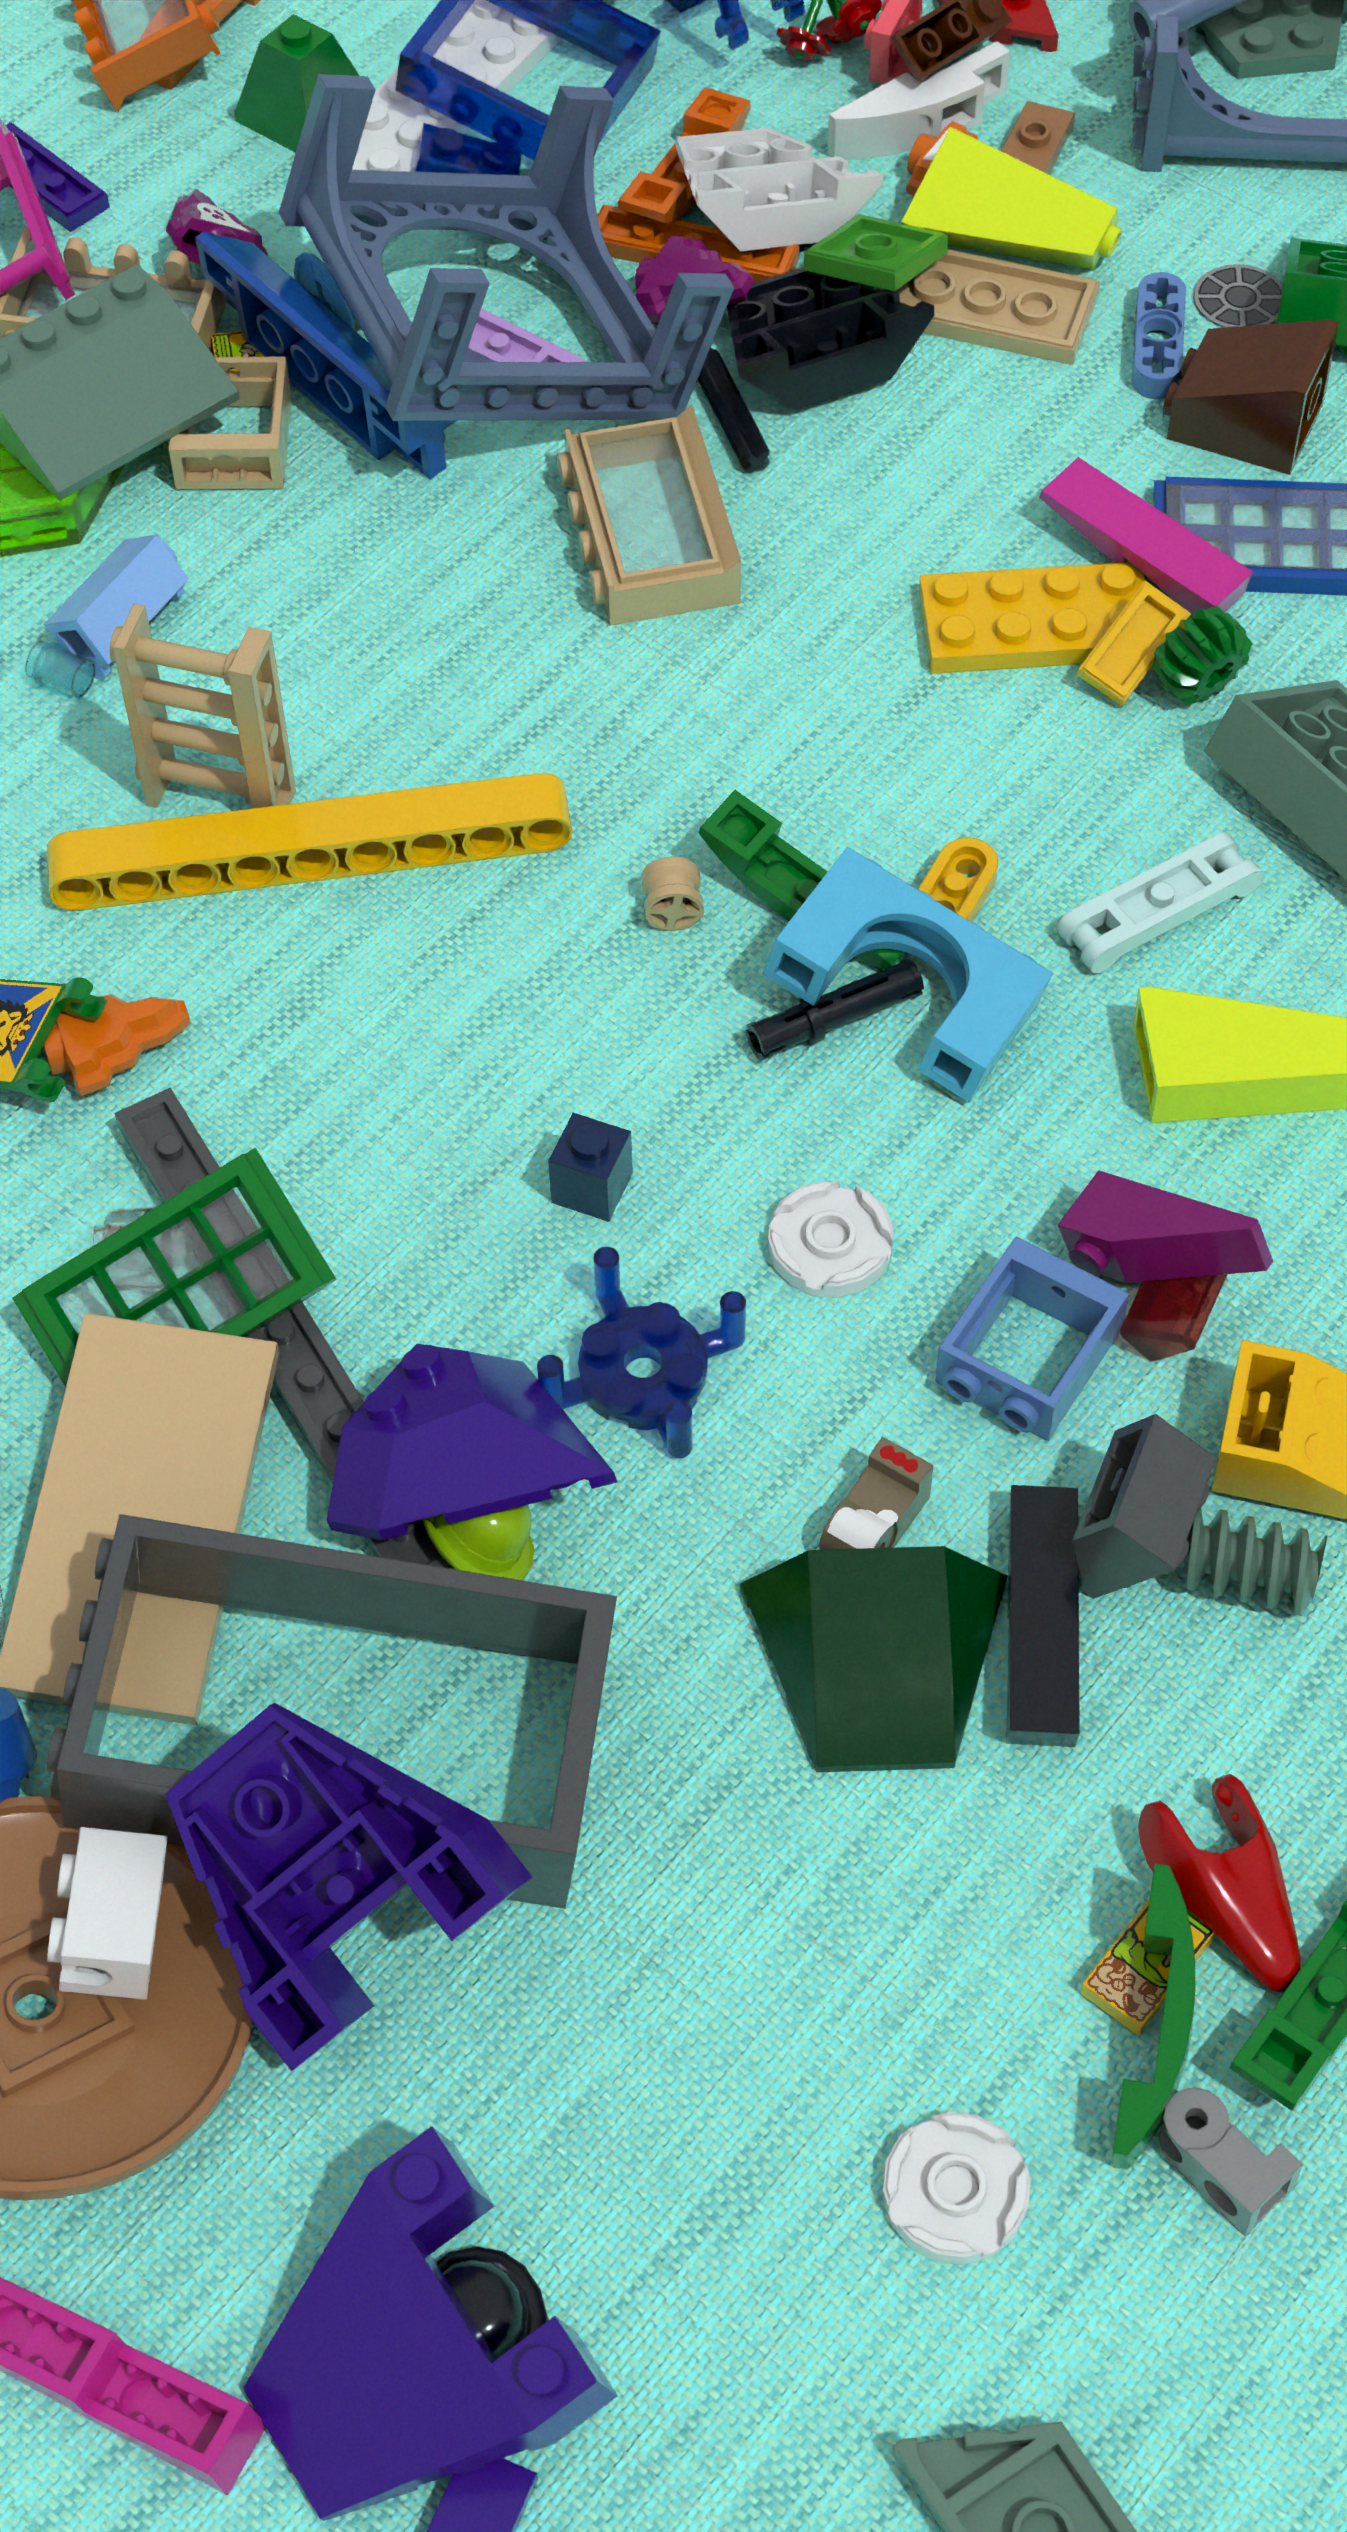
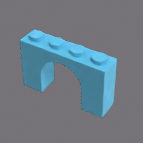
M847 847L777 936L762 974L814 1006L844 965L853 957L863 952L875 949H894L910 953L924 960L946 982L952 996L953 1010L934 1034L917 1071L970 1103L1036 1009L1054 973L1038 964L1032 957L1020 953L989 934L978 924L966 920L935 901L926 892L914 888L883 869L877 862L867 859Z

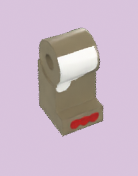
M882 1436L869 1455L868 1466L847 1497L840 1502L829 1518L820 1539L819 1549L894 1548L930 1498L933 1465Z

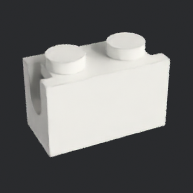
M86 1827L80 1828L77 1854L63 1853L60 1866L57 1897L70 1898L67 1919L53 1917L49 1937L47 1962H56L62 1965L59 1991L147 2000L168 1836Z

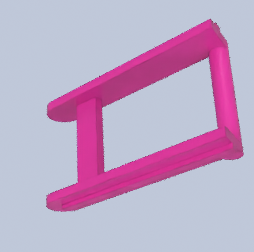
M0 119V191L12 184L36 248L0 269V296L45 269L67 300L75 295L70 283L69 273L18 139Z

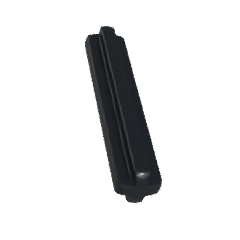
M710 348L698 381L742 468L750 473L758 468L764 470L770 463L768 458L770 450L720 353L716 349Z

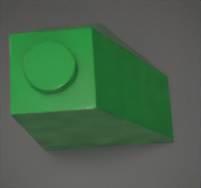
M293 14L260 40L234 112L235 121L296 153L318 74L360 75L332 33Z

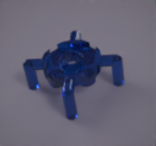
M601 1247L596 1250L593 1256L595 1294L605 1317L598 1323L589 1326L583 1333L578 1359L579 1377L564 1382L562 1360L555 1355H545L537 1363L538 1380L562 1409L587 1401L597 1414L607 1420L611 1416L628 1422V1428L639 1430L658 1429L668 1453L677 1459L685 1458L691 1453L693 1447L692 1409L697 1404V1398L704 1385H706L708 1358L737 1349L745 1342L746 1299L741 1293L736 1291L725 1293L720 1299V1327L699 1334L695 1327L681 1317L678 1310L668 1303L657 1302L649 1306L629 1308L620 1287L619 1254L612 1247ZM638 1358L652 1359L661 1366L656 1374L646 1378L633 1376L626 1370L627 1365Z

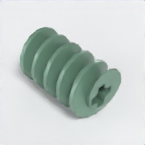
M1200 1509L1195 1515L1187 1537L1189 1541L1187 1555L1179 1565V1568L1185 1570L1186 1585L1189 1590L1195 1591L1205 1575L1208 1574L1212 1578L1215 1596L1222 1597L1234 1580L1238 1581L1241 1602L1248 1604L1258 1588L1263 1587L1265 1588L1268 1609L1275 1610L1285 1594L1288 1593L1292 1595L1294 1614L1302 1616L1315 1594L1327 1535L1324 1536L1316 1550L1312 1551L1307 1529H1298L1290 1543L1286 1545L1283 1540L1281 1523H1271L1263 1537L1257 1538L1254 1517L1246 1516L1237 1530L1231 1532L1226 1510L1220 1509L1209 1526L1203 1524L1202 1511Z

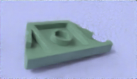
M1062 2422L1025 2425L1019 2431L1006 2433L999 2432L996 2429L964 2432L961 2438L917 2442V2438L900 2440L892 2447L893 2457L943 2532H1137Z

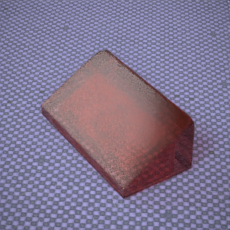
M1228 1274L1142 1281L1120 1329L1122 1338L1150 1362L1194 1350Z

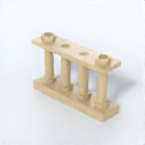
M134 603L124 625L115 628L110 641L109 653L110 659L116 662L136 755L135 776L142 783L146 806L158 807L170 781L245 797L246 803L251 804L252 809L291 804L296 792L271 631L248 627L238 650L232 649L229 654L152 639L146 606ZM157 665L224 678L225 684L231 686L232 695L160 680ZM165 705L231 719L232 725L238 727L239 734L168 720ZM173 745L238 758L239 764L245 767V773L176 759Z

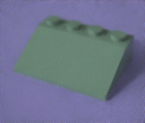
M138 264L118 273L114 277L0 338V443L59 501L240 399L237 388L169 292Z
M1338 680L1235 695L1206 746L1204 753L1220 766V773L1228 781L1242 786L1259 801V807L1262 812L1274 820L1281 821L1297 835L1302 848L1310 854L1322 858L1339 873L1340 881L1347 887V688Z

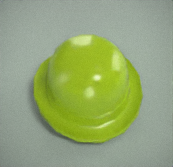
M528 1505L452 1524L447 1523L444 1514L422 1519L433 1545L441 1557L455 1570L523 1581L532 1568L534 1546L530 1536L532 1516Z

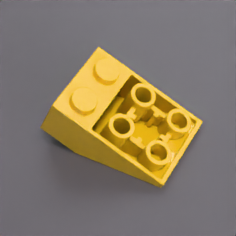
M1242 1340L1232 1379L1211 1491L1347 1519V1373L1309 1353Z

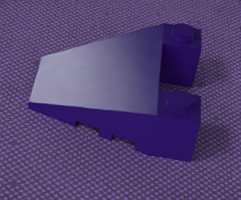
M276 1703L264 1709L165 1793L197 1881H205L219 1921L214 1923L222 1948L229 1946L243 1983V1987L238 1989L245 2010L291 2072L324 2048L375 2006L332 1951L331 1947L398 1892L409 1885L449 1939L453 1941L533 1878L487 1818Z
M433 2126L369 2172L243 2387L319 2518L323 2521L418 2490L417 2486L456 2473L463 2475L487 2467L486 2463L525 2450L532 2452L553 2445L618 2397L578 2333L556 2316L552 2317L498 2359L495 2357L431 2256L434 2251L495 2206L457 2147Z

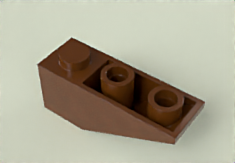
M949 0L902 29L890 39L916 81L920 82L947 68L978 48L1010 24L1012 20L1000 0Z

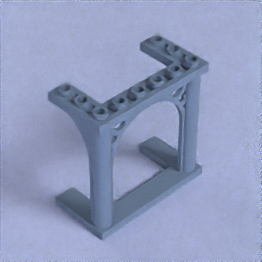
M1157 15L1155 36L1145 37L1143 48L1140 45L1135 46L1133 77L1142 78L1139 81H1135L1133 113H1142V118H1134L1132 149L1141 150V171L1162 172L1164 156L1347 163V119L1274 116L1249 110L1227 100L1213 90L1195 69L1188 47V37L1192 27L1178 33V16Z
M318 74L279 209V215L285 226L306 228L392 384L385 408L393 421L661 420L677 417L686 409L734 286L726 274L678 273L657 329L651 323L610 256L597 216L594 195V156L614 103L612 96L606 88L559 87L529 176L352 170L376 89L368 76ZM417 229L477 231L517 245L552 267L571 286L617 362H463L490 284L482 269L430 268L413 322L411 323L385 275L382 265V253L393 239Z

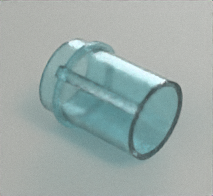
M39 641L28 654L25 671L26 675L34 679L38 685H48L76 698H81L89 691L93 683L95 664L89 659L62 649L55 642Z

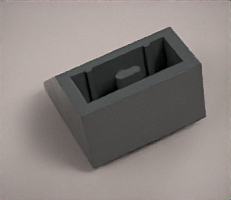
M1157 1414L1115 1430L1072 1540L1083 1592L1093 1599L1176 1570L1187 1555L1189 1549L1187 1537L1195 1515L1208 1498L1210 1488L1207 1483L1216 1457Z

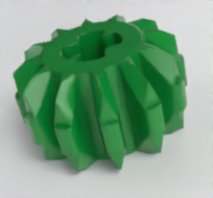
M1214 606L1207 610L1201 608L1196 610L1191 618L1187 620L1181 619L1179 626L1174 631L1166 633V641L1158 646L1154 653L1156 658L1152 669L1157 674L1158 681L1166 690L1186 705L1196 703L1198 700L1200 702L1208 701L1213 693L1218 690L1223 691L1225 685L1230 680L1238 677V670L1248 663L1250 658L1248 653L1253 643L1246 635V630L1230 613H1225L1219 606Z

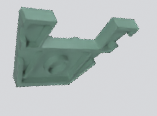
M1247 0L1198 23V26L1206 33L1205 43L1237 79L1334 70L1345 0Z

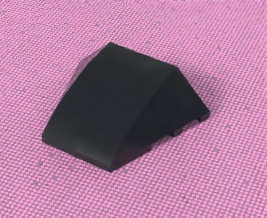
M804 267L754 282L748 291L746 301L727 306L739 377L793 410L891 380L935 316L934 305L924 301L917 303L914 307L900 302L898 291L885 289L873 292L865 289L864 284L805 271Z

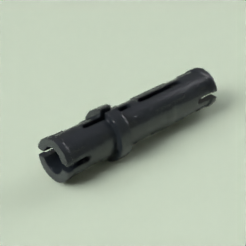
M905 959L887 969L822 995L814 1006L801 998L795 999L792 1002L791 1008L747 1024V1040L753 1053L761 1061L803 1042H807L809 1045L816 1044L825 1039L827 1032L872 1015L896 1003L922 995L924 985L921 974L912 960Z

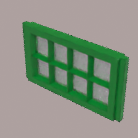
M253 1148L22 1289V1292L12 1297L66 1387L84 1313L247 1337L320 1292L327 1285L337 1280L258 1150Z

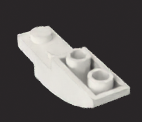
M996 41L922 82H917L912 75L906 72L849 104L840 107L829 114L828 156H839L846 160H855L911 151L914 142L922 133L937 137L952 121L966 127L967 130L982 124L983 105L1007 92L1010 50Z

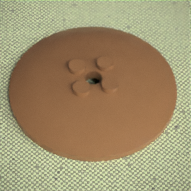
M51 1796L6 1798L0 1803V2199H56L88 2193L134 2176L167 2157L187 2141L209 2119L227 2094L240 2069L248 2047L253 2020L247 2014L238 1989L243 1987V1983L229 1946L222 1948L214 1923L219 1921L205 1881H197L185 1846L167 1844L164 1876L147 2000L59 1991L62 1965L56 1962H47L49 1937L53 1917L67 1919L70 1898L57 1897L60 1866L63 1853L77 1854L80 1829L63 1826L60 1800L51 1799ZM40 1994L48 1997L54 2003L55 2009L45 2018L31 2020L21 2016L16 2011L15 2005L21 1998L27 1995Z

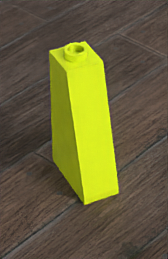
M952 127L949 128L901 221L902 224L942 232L948 235V246L1088 269H1095L1101 256L1109 258L1112 255L1123 230L1117 226L1119 223L1117 207Z
M1140 987L1138 989L1133 1028L1151 1123L1347 1109V1017L1156 987Z

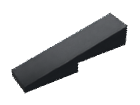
M1011 1485L1006 1744L1075 1747L1080 1734L1079 1570L1072 1543L1078 1527V1488Z

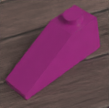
M1099 1170L1057 1225L1069 1251V1258L1076 1267L1094 1276L1101 1274L1125 1283L1267 1271L1273 1263L1258 1219Z

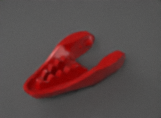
M1232 1774L1216 1778L1212 1785L1213 1799L1230 1833L1240 1845L1223 1853H1212L1197 1849L1173 1811L1162 1801L1146 1804L1140 1814L1138 1831L1140 1844L1151 1870L1154 1872L1155 1863L1170 1866L1180 1888L1186 1909L1205 1923L1263 1985L1275 1992L1285 1991L1300 1971V1952L1276 1845L1257 1806L1242 1781Z

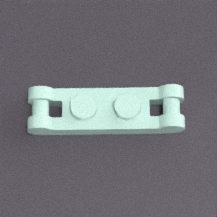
M1221 832L1072 909L1060 919L1056 930L1068 945L1078 946L1082 951L1081 960L1091 972L1099 974L1109 969L1120 956L1234 896L1243 898L1250 895L1261 885L1265 873L1253 860H1244L1238 854L1240 850L1239 845L1227 832ZM1221 869L1222 872L1219 874L1215 871ZM1106 924L1110 931L1099 935L1095 928Z

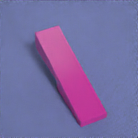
M1079 457L1041 491L1039 498L1114 563H1125L1128 561L1132 563L1174 601L1189 611L1191 615L1198 609L1203 608L1207 610L1214 606H1219L1226 612L1244 595L1253 571Z
M0 2277V2371L228 2496L266 2429L262 2419L247 2402L126 2345L115 2332Z

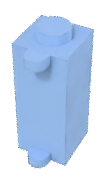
M157 534L125 539L43 625L76 669L87 668L96 679L104 680L112 671L110 666L112 660L109 653L112 634L117 626L124 625L133 604L145 605L148 621H150L169 600L173 602L178 601L185 593L183 585L189 578L177 563L174 551Z

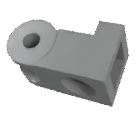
M1196 2087L1183 2089L1174 2094L1165 2107L1159 2135L1162 2152L1168 2161L1244 2236L1296 2187L1303 2164L1281 2143L1268 2156L1263 2154L1241 2131L1229 2122L1227 2109L1215 2094Z

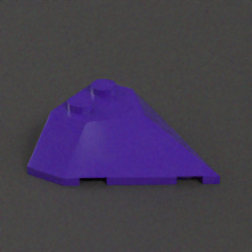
M416 1344L403 1356L401 1362L375 1391L367 1396L364 1403L342 1426L327 1523L331 1531L383 1541L407 1535L410 1522L444 1514L447 1523L452 1524L553 1499V1489L569 1487L580 1480H589L592 1489L618 1483L614 1471L524 1362L475 1352Z

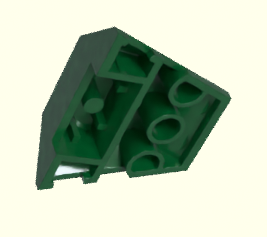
M930 1546L807 1550L740 1583V1592L747 1608L750 1607L762 1636L763 1647L768 1659H772L786 1692L787 1704L816 1772L955 1768L974 1701L977 1683L1007 1584V1575L948 1547Z

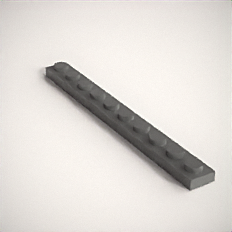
M171 1087L115 1112L119 1130L163 1202L220 1168ZM233 1189L201 1208L226 1249L258 1230ZM189 1217L176 1224L200 1265L213 1258ZM265 1240L233 1260L257 1300L262 1299L289 1282ZM220 1268L208 1275L209 1280L232 1317L245 1309ZM302 1302L253 1332L247 1338L278 1343L280 1353L273 1386L333 1484L342 1426L364 1401ZM423 1520L410 1522L407 1535L383 1541L365 1537L377 1557L453 1569L441 1557L433 1545Z

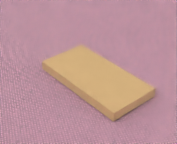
M948 249L947 254L896 291L899 292L900 302L912 307L921 301L934 305L935 316L924 330V334L1073 365L1099 295L1100 281ZM878 288L877 292L882 291V290H885V289Z

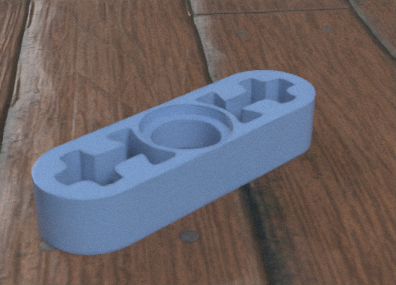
M1165 272L1149 274L1140 281L1136 303L1132 385L1140 395L1151 399L1166 398L1170 385L1173 382L1180 384L1183 365L1186 286L1179 277ZM1156 298L1165 299V309H1156ZM1155 330L1164 331L1172 337L1166 340H1157L1150 338L1146 333ZM1153 361L1162 362V373L1153 372Z

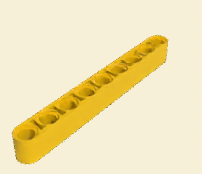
M536 773L68 831L51 838L47 844L49 894L52 902L58 907L70 911H81L543 853L557 850L566 845L571 839L573 831L563 781L552 774Z

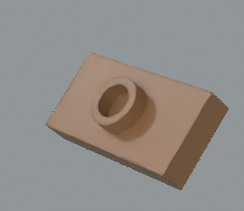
M1027 101L1001 151L1050 174L1074 127L1075 112Z

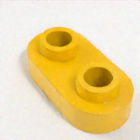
M967 837L955 839L943 847L918 890L926 892L935 901L966 920L973 922L996 883L998 856L988 843L980 839ZM964 874H971L973 877H966Z

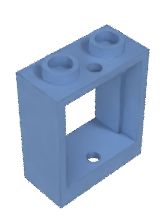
M1015 1236L940 1345L935 1382L943 1385L946 1391L956 1399L967 1403L975 1402L1000 1415L1003 1421L1010 1427L1020 1432H1033L1049 1441L1123 1329L1129 1293ZM1012 1296L1089 1335L1050 1395L972 1356Z

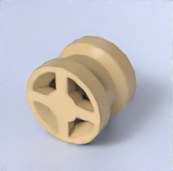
M677 856L663 857L654 860L645 867L642 872V889L647 896L644 901L645 918L650 925L661 930L676 931L689 928L700 921L704 914L703 897L698 892L701 886L700 869L694 862Z

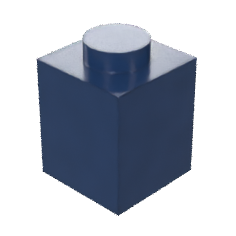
M572 1113L548 1160L551 1203L609 1222L633 1174L631 1131Z

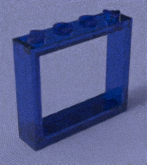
M440 0L400 53L395 91L498 142L502 146L535 160L549 115L433 57L475 1ZM486 0L618 66L603 86L612 96L614 103L600 139L601 142L653 68L661 30L601 0Z

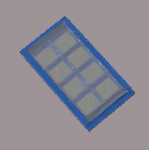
M1167 476L1165 480H1154L1153 506L1253 571L1245 592L1347 596V483Z

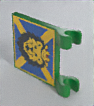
M74 978L66 984L0 979V1090L21 1092L46 1102H54L58 1098L65 1085V1080L61 1077L48 1075L51 1066L44 1059L37 1057L61 1011L87 1021H96L100 1017L107 1000L103 996L97 997L90 994L93 984L89 980Z

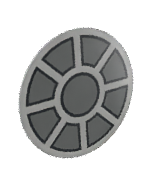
M1241 264L1225 265L1210 270L1198 280L1194 288V301L1198 310L1206 318L1224 327L1271 324L1278 319L1283 284L1274 275L1258 267Z

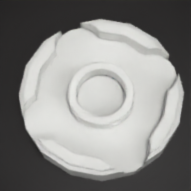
M821 1181L801 1186L780 1201L769 1225L768 1253L775 1271L791 1287L811 1296L840 1298L862 1292L881 1278L891 1261L894 1227L886 1208L870 1192L859 1187H855V1191L849 1188H841L840 1182Z
M946 2112L931 2116L929 2121L922 2122L915 2128L913 2125L899 2136L885 2163L882 2199L890 2225L909 2248L934 2262L967 2265L992 2258L1015 2239L1029 2209L1031 2177L1026 2162H1023L1021 2154L1015 2148L1016 2143L1004 2129L973 2114Z

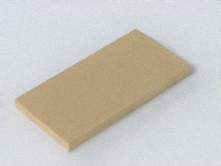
M84 1313L0 1653V1688L7 1690L18 1698L63 1704L64 1688L71 1663L82 1664L86 1642L79 1641V1631L87 1599L98 1601L101 1580L95 1579V1565L99 1545L102 1538H114L119 1514L240 1534L280 1353L277 1342ZM137 1592L108 1712L198 1725L224 1606Z

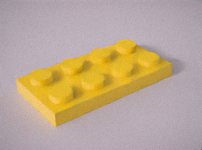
M1125 562L920 575L919 595L931 674L1082 664L1145 581L1144 574L1132 563Z

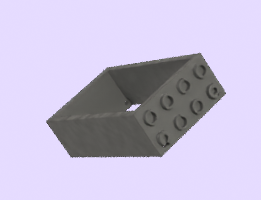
M119 1514L114 1538H102L97 1553L95 1579L101 1580L98 1601L87 1599L82 1613L79 1641L86 1642L82 1664L71 1663L66 1678L63 1704L70 1706L67 1729L58 1727L54 1729L48 1752L47 1770L54 1771L51 1799L60 1800L64 1827L76 1829L86 1827L168 1836L167 1844L184 1846L165 1793L191 1771L98 1756L137 1592L168 1596L577 1664L550 1830L489 1820L533 1876L532 1879L507 1899L566 1908L577 1854L617 1596Z

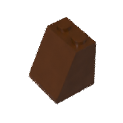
M1316 320L1208 329L1198 349L1189 348L1181 370V383L1173 382L1167 392L1163 406V414L1170 416L1167 439L1290 475L1324 404L1339 322Z

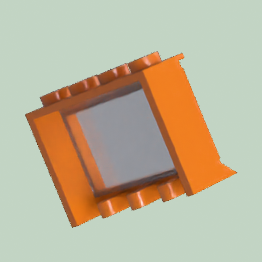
M72 0L78 9L74 12L75 19L89 40L84 43V47L94 63L90 67L92 74L118 113L126 96H130L207 56L211 51H214L216 56L221 54L213 34L220 30V26L206 0Z

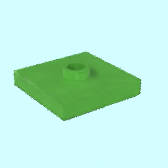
M858 214L804 252V270L896 291L948 253V235L942 232Z

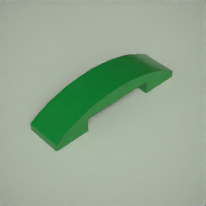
M734 790L703 823L699 834L720 861L750 891L770 908L790 921L828 871L778 836L782 826L779 820L737 790ZM875 949L863 952L853 957V959L874 967L887 969L895 965L906 952L894 949Z
M1156 1863L1154 1865L1144 1933V1952L1171 1956L1153 2084L1123 2079L1113 2146V2167L1128 2170L1144 2152L1162 2124L1165 2107L1171 2097L1176 2094L1182 2078L1193 2027L1196 1989L1195 1955L1189 1917L1180 1888L1170 1866Z
M1347 1899L1343 1903L1340 1913L1274 2008L1272 2010L1269 2008L1229 2067L1230 2070L1291 2111L1303 2099L1347 2038Z

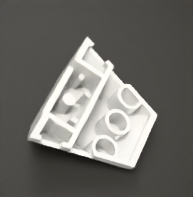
M769 128L676 137V150L697 206L740 252L791 246L794 244L817 243L850 221L883 185L884 174L874 170L859 174L847 171L848 160L839 156L815 158L811 156V145Z

